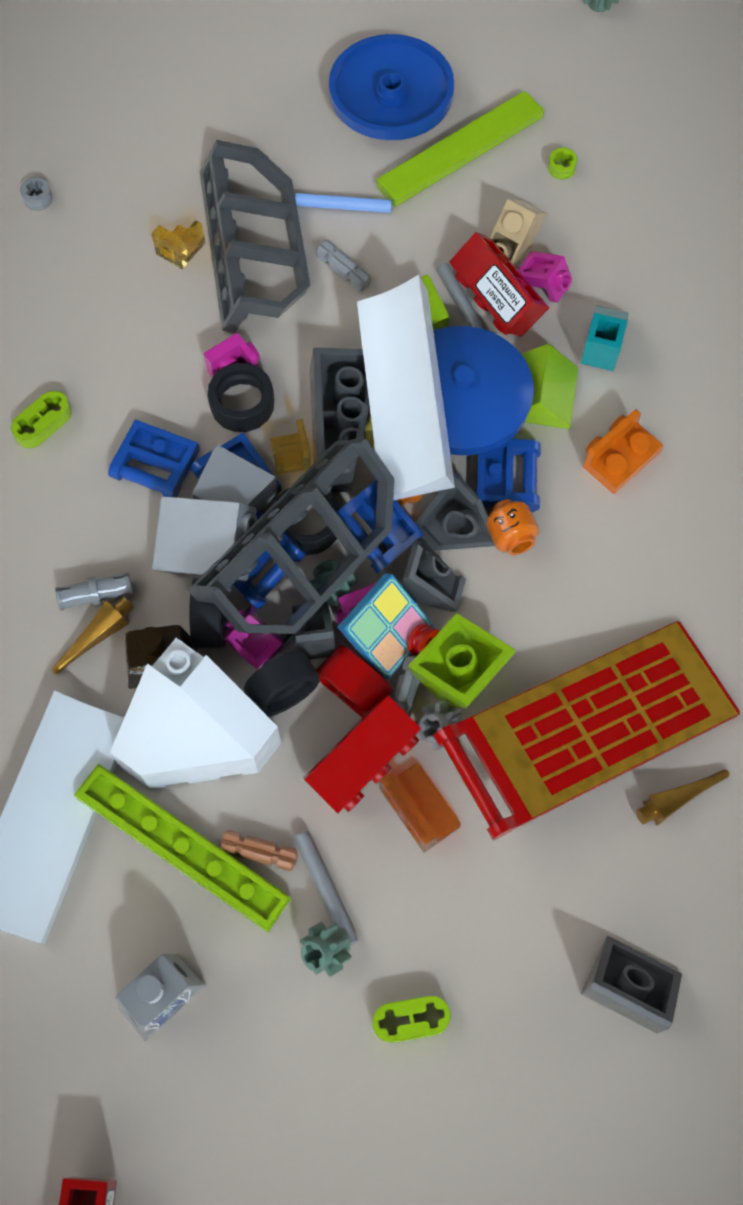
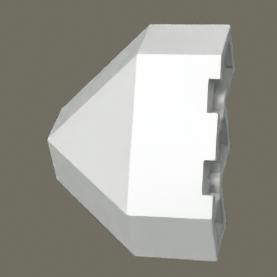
M175 638L153 666L147 663L110 753L121 769L148 789L153 790L165 788L166 785L184 782L191 784L217 780L220 777L229 775L259 773L282 742L278 726L207 655L201 656L182 641Z

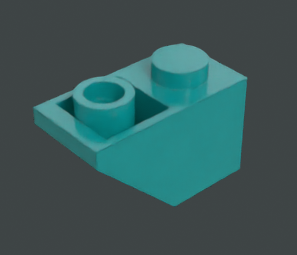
M598 305L595 306L580 364L614 372L628 322V312Z

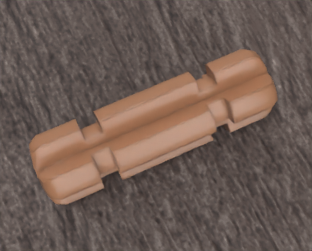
M231 830L225 831L220 843V848L228 854L236 856L239 853L241 858L272 866L274 863L277 868L287 871L293 870L298 857L295 848L284 845L279 848L277 843L249 835L243 838L241 833Z

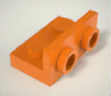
M637 409L632 411L627 417L625 415L619 416L611 425L610 432L603 438L601 436L595 437L585 450L587 456L583 468L613 494L662 451L664 446L638 423L641 413Z

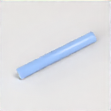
M305 193L295 194L296 205L299 207L391 213L392 200Z

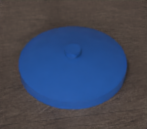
M399 34L372 36L354 43L336 59L329 76L330 101L341 121L362 135L380 140L409 139L433 129L447 115L453 102L454 75L447 59L440 51L427 42Z
M451 326L434 330L450 454L477 455L504 445L520 431L530 412L534 386L532 374L526 360L510 342L485 329L470 326Z

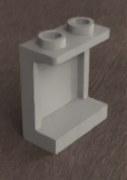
M161 496L152 570L172 574L202 576L257 521L256 508L238 502ZM248 574L240 576L237 580L247 581Z

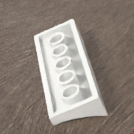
M417 275L387 292L357 301L375 452L394 477L393 501L455 488L428 290L420 276Z
M54 690L0 817V931L42 945L46 944L97 815L93 810L78 801L74 794L98 763L111 773L114 772L117 762L110 751L125 717L88 705Z

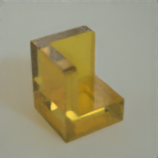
M197 220L188 229L178 225L171 232L158 225L151 233L156 255L180 269H183L205 244L202 223Z
M303 419L296 420L297 433L270 438L277 475L306 470L311 467L310 448Z

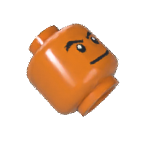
M506 499L492 507V512L487 520V528L495 547L501 552H508L510 555H519L531 549L539 534V528L529 506L521 501L512 502L510 499Z

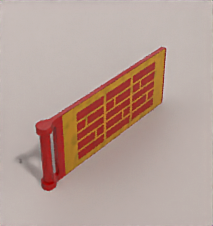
M676 621L463 721L443 727L433 737L439 747L444 746L488 823L487 831L494 841L518 827L736 718L740 714V710L681 622ZM464 734L467 736L512 816L502 817L457 738Z

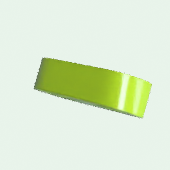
M49 391L41 395L22 411L11 424V432L16 442L23 448H35L62 427L72 414L67 397L59 391ZM53 405L56 408L60 406L61 409L56 412L55 410L49 411L48 408ZM27 427L29 429L34 428L35 431L29 434L28 432L23 433L22 430Z
M437 996L391 1002L380 1006L375 1011L372 1027L375 1035L385 1043H399L433 1037L441 1034L448 1027L451 1020V1012L448 1004ZM428 1004H433L435 1011L443 1012V1018L437 1021L436 1028H430L428 1021L414 1023L413 1016L424 1014ZM388 1011H393L395 1018H409V1024L397 1027L396 1035H389L387 1029H380L379 1022L385 1020V1013Z

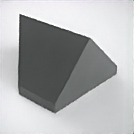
M453 474L455 488L439 491L415 522L424 533L421 537L434 551L495 546L487 528L488 515L480 497L457 474Z
M420 537L412 547L403 578V588L415 603L451 612L457 611L466 578L462 575L457 576L452 568Z
M325 602L296 634H280L283 644L263 665L281 655L295 651L306 653L309 660L329 657L335 651L329 605ZM302 605L292 606V612H293L292 615H293Z

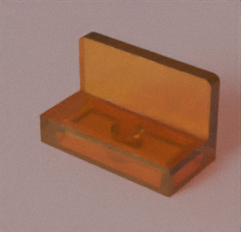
M414 764L397 776L392 771L380 779V791L423 853L460 828V821L419 764Z

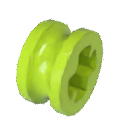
M565 147L552 151L548 163V171L551 176L562 180L572 177L576 171L577 155L573 150ZM557 161H561L563 164L568 163V167L564 168L562 164L557 165Z

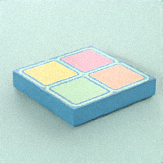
M385 573L337 628L367 663L384 679L388 680L405 661V658L411 654L408 650L407 642L412 630L422 623H426L432 628L434 625L393 574Z

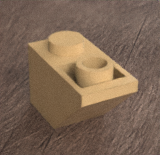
M507 199L490 238H492L515 267L533 244L547 213L521 199Z

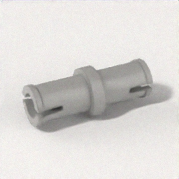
M128 572L97 580L95 576L87 578L88 582L55 587L60 611L89 603L97 606L101 605L103 600L133 595Z

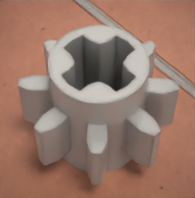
M448 700L439 702L436 705L424 706L422 709L425 716L421 720L416 721L422 728L419 731L422 736L421 741L433 743L434 750L442 749L444 746L439 747L433 735L443 727L463 721L461 716L462 710L449 708Z

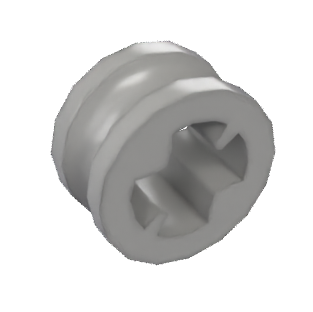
M33 177L22 183L20 192L25 205L29 209L40 211L49 207L53 197L45 179Z

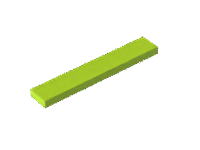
M524 90L377 178L376 187L388 200H392L394 207H397L542 119L544 109Z
M99 763L74 794L78 801L266 933L270 932L291 901V897Z

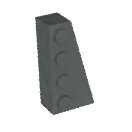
M313 348L310 365L313 464L336 441L360 439L363 437L370 407L363 349ZM358 457L354 460L355 466L349 472L338 476L330 484L332 486L331 492H350Z

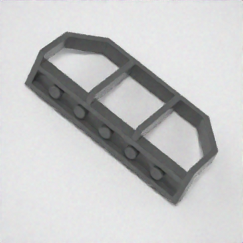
M216 140L200 171L222 330L235 333L241 322L246 320L248 313L279 318L306 293L311 284L292 179L258 148ZM223 158L251 164L281 192L282 203L230 193L227 185L229 173L228 169L225 168ZM231 210L285 220L290 250L236 241L237 225L236 220L232 217ZM240 258L293 267L297 288L281 302L244 296L245 276L240 270Z
M366 438L336 441L188 589L189 593L197 602L214 603L237 632L296 634L392 531L393 475ZM358 456L361 457L378 481L375 529L360 544L324 497L332 489L330 484L338 476L346 474L355 466L354 460ZM310 505L314 507L349 553V556L317 590H315L279 544L283 539L282 533L290 525L300 522L307 515V508ZM265 551L269 553L306 600L285 624H249L227 598L233 589L231 585L240 576L250 573L257 566V559Z

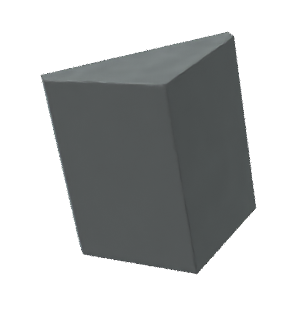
M607 935L581 994L655 1033L668 1030L673 1023L682 973Z

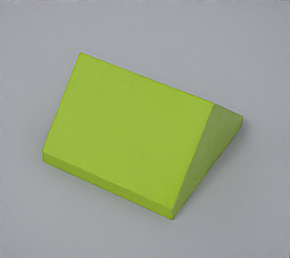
M550 344L522 353L521 355L530 368L534 386L533 400L525 423L570 429L578 367Z
M456 613L408 665V668L439 702L448 700L449 708H467L515 654V649Z

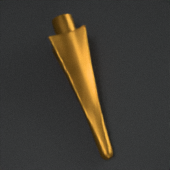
M125 597L114 606L106 600L75 643L52 667V672L54 674L60 673L85 652L129 625L124 616L134 606Z
M723 769L695 782L651 794L649 800L643 801L645 806L636 810V816L642 824L654 820L656 826H658L692 799L728 778L730 773L728 770Z

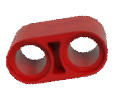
M340 645L316 670L320 676V682L362 718L385 695H390L393 692L390 684L379 673L343 645Z

